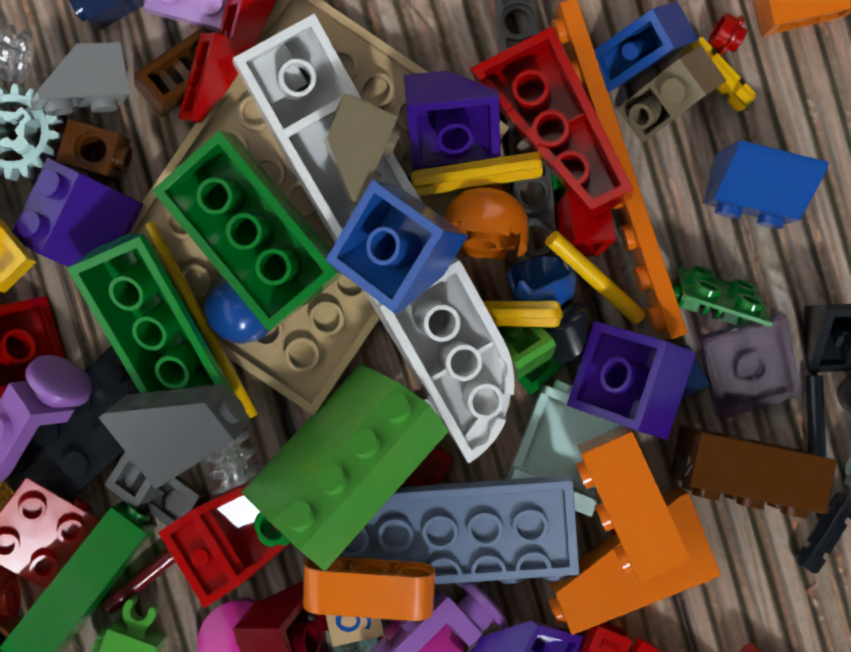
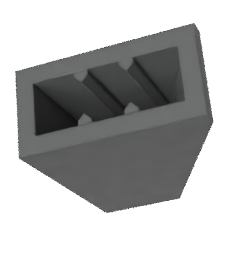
M224 384L127 394L98 417L155 489L234 441L251 421L245 412L242 402L232 395Z

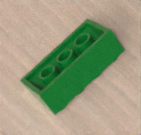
M217 131L152 190L268 332L315 299L343 275L325 261L331 251L235 134Z
M144 233L127 234L97 247L66 268L140 393L224 384L231 394L234 395L233 390Z

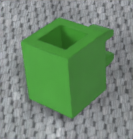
M133 595L123 606V619L119 617L110 627L100 630L94 642L92 652H161L167 635L150 629L152 622L159 614V604L154 603L149 608L147 616H139L135 611L138 596Z

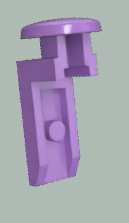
M54 355L39 356L26 368L25 375L27 381L9 382L0 398V483L11 474L40 425L65 423L74 412L73 407L83 405L88 401L92 391L91 380L85 371L72 361Z
M472 582L460 583L461 586L459 587L466 596L457 605L447 595L439 591L434 596L432 617L422 621L401 620L399 625L402 628L390 640L386 637L381 639L369 652H418L445 624L471 647L492 623L500 630L505 629L508 623L499 607L479 586Z

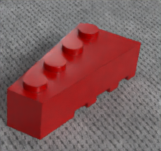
M553 26L470 68L475 82L498 91L500 112L535 152H538L542 161L591 218L632 198L634 189Z

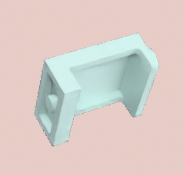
M555 380L553 388L544 384L540 388L506 479L572 475L575 511L592 517L595 510L594 506L598 502L594 497L597 489L595 486L586 489L575 464L583 461L577 445L621 425L566 406L573 386Z

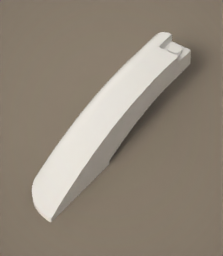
M314 13L233 58L232 63L335 243L357 204L348 201L324 138L341 97L347 93L360 100L362 98ZM393 152L390 156L382 154L376 168V172L382 174L381 182L399 186L422 202ZM455 256L444 276L400 313H393L363 290L469 464L488 449L506 422L505 415L509 407L511 395H514V370L504 339L464 266Z

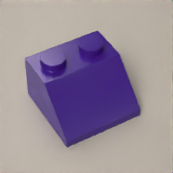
M47 158L12 232L25 247L69 267L93 249L130 234L144 204Z
M594 321L566 406L638 432L668 440L696 353L664 340Z

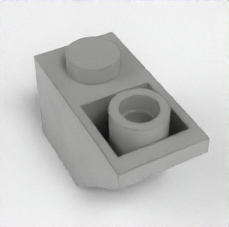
M121 42L76 43L35 93L30 102L32 111L45 110L46 115L62 116L73 113V108L90 107L92 113H108L117 110L118 106L130 95Z

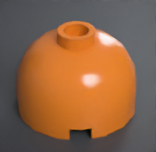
M497 184L470 188L456 195L448 205L443 218L468 235L458 251L459 254L480 259L503 260L507 258V251L518 249L517 257L523 256L527 251L529 240V220L523 204L512 194L505 192L503 186Z

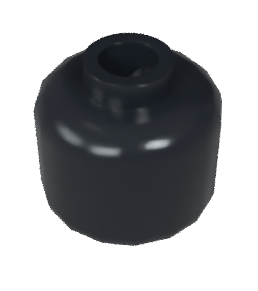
M569 299L561 305L563 318L559 326L543 329L553 338L556 344L555 352L551 359L558 363L570 362L571 366H578L581 363L595 320L586 304Z

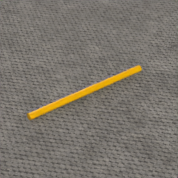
M154 221L147 223L144 226L236 397L242 402L245 412L250 418L258 415L218 338L207 324V318Z

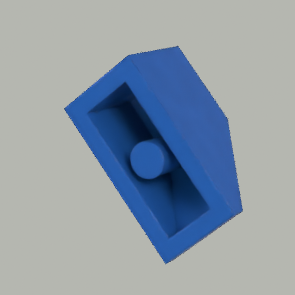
M678 1L652 8L596 48L594 52L607 91L611 92L664 63L699 39Z

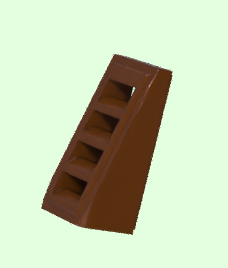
M204 26L134 73L135 87L160 117L183 102L190 72L180 60L185 56L191 65L193 64L196 53L193 49L198 45L200 34L209 33ZM172 68L183 82L177 85L166 71ZM158 79L168 92L163 95L153 81Z

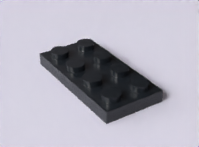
M112 345L84 370L92 383V391L88 401L83 405L73 407L74 412L67 422L40 425L11 474L4 480L14 492L24 479L28 477L66 500L71 501L125 452L98 418L125 395L140 393Z

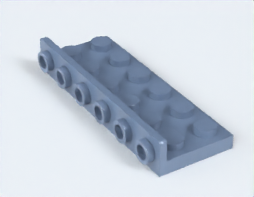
M572 475L399 487L339 556L426 563L433 566L436 570L435 586L437 584L450 583L461 586L460 583L472 582L478 585L481 581L495 580L505 584H516L524 581L525 578L540 577L549 581H561L570 575H579Z

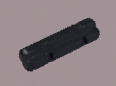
M835 493L828 504L831 510L829 513L822 514L806 540L810 544L807 548L802 546L796 556L795 561L798 565L811 573L817 574L826 561L823 558L824 554L828 553L830 555L848 526L844 523L847 518L851 519V497L844 493Z

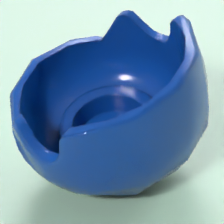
M544 256L524 260L513 265L507 271L510 291L515 301L556 300L561 306L573 297L577 283L574 270L569 265L567 269L559 256Z
M225 278L210 288L204 302V315L207 318V324L220 337L233 343L245 344L257 342L269 333Z

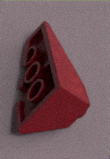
M304 581L257 601L251 606L233 628L235 640L241 652H328L326 631H329L326 615L310 613L303 608Z

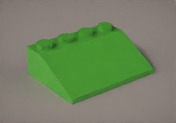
M359 363L323 402L315 415H312L241 493L293 545L322 570L326 571L449 430L430 404L398 381Z

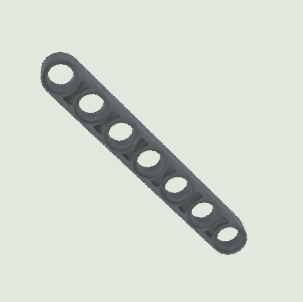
M495 0L499 53L539 33L536 0ZM514 12L524 14L529 21L528 30L522 34L511 33L505 25V19L509 14ZM505 117V123L509 126L506 132L508 156L516 155L517 145L525 140ZM542 161L543 173L540 178L511 182L512 195L523 204L529 220V227L533 225L541 226L549 236L552 232L556 231L551 170ZM527 183L540 185L544 191L543 202L535 207L524 204L520 197L522 186ZM547 245L539 250L528 247L525 255L540 257L547 254L551 249Z

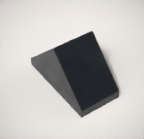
M851 304L804 306L805 352L808 373L851 371Z

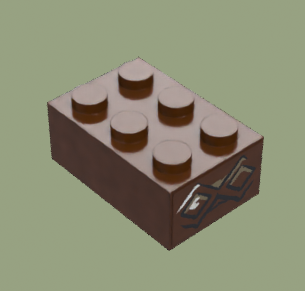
M680 425L670 475L682 482L681 488L692 491V495L719 500L720 493H723L724 497L736 500V503L742 506L763 510L765 502H767V506L781 509L780 512L783 514L808 519L809 511L821 514L827 513L837 460L802 449Z

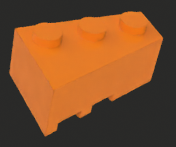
M619 426L578 444L577 446L583 461L576 463V468L586 489L595 486L602 503L594 507L605 531L615 529L622 545L615 547L614 551L624 573L627 574L634 571L641 584L692 562L633 432L627 427Z

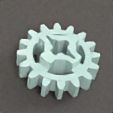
M18 84L12 85L10 94L0 86V176L4 173L5 178L11 181H17L20 173L25 178L35 179L34 168L42 169L49 155L57 158L59 151L53 148L54 143L61 142L63 138L62 134L55 131V127L64 123L63 118L46 115L45 110L32 111L30 102L37 91L30 88L26 92L25 88ZM17 105L27 107L26 109L20 107L16 112H9L6 109ZM15 126H17V127L15 128V132H16V134L18 135V137H17L15 140H13L14 137H15V134H14V132H13L12 130H13V128H14ZM15 153L23 156V159L17 161L3 160L5 156L10 158Z

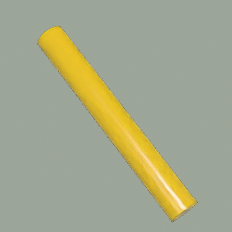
M554 231L547 237L545 244L633 324H638L644 319L646 312L561 233Z

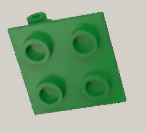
M692 265L690 269L677 266L676 270L680 285L674 283L672 287L679 308L697 313L700 306L699 312L705 316L711 307L713 308V319L718 320L720 318L721 321L741 328L745 324L752 326L754 322L772 327L773 321L761 294L752 283L736 278L732 282L716 278V274L713 271L697 265Z

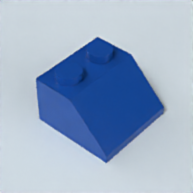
M738 140L715 154L703 204L716 207L714 213L720 216L739 219L742 214L758 217L757 224L761 226L783 229L784 224L801 220L827 171L829 162Z
M372 179L325 261L393 313H400L444 276L468 235L401 187Z

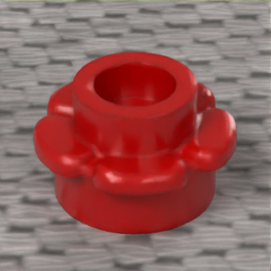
M726 12L716 23L709 36L708 43L717 48L719 55L724 54L727 50L735 52L743 42L748 31L742 26L744 17L739 15L736 18Z

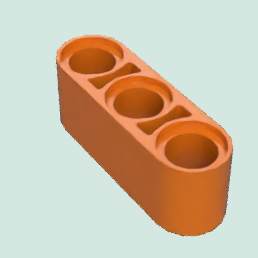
M338 556L330 567L324 571L308 558L304 562L303 608L310 613L320 615L405 621L426 620L433 615L436 570L433 566L422 562Z

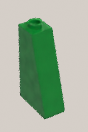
M124 501L112 506L3 642L0 650L3 652H64L157 527L156 524L149 520L151 517L149 512L145 509H135L130 503L127 504Z

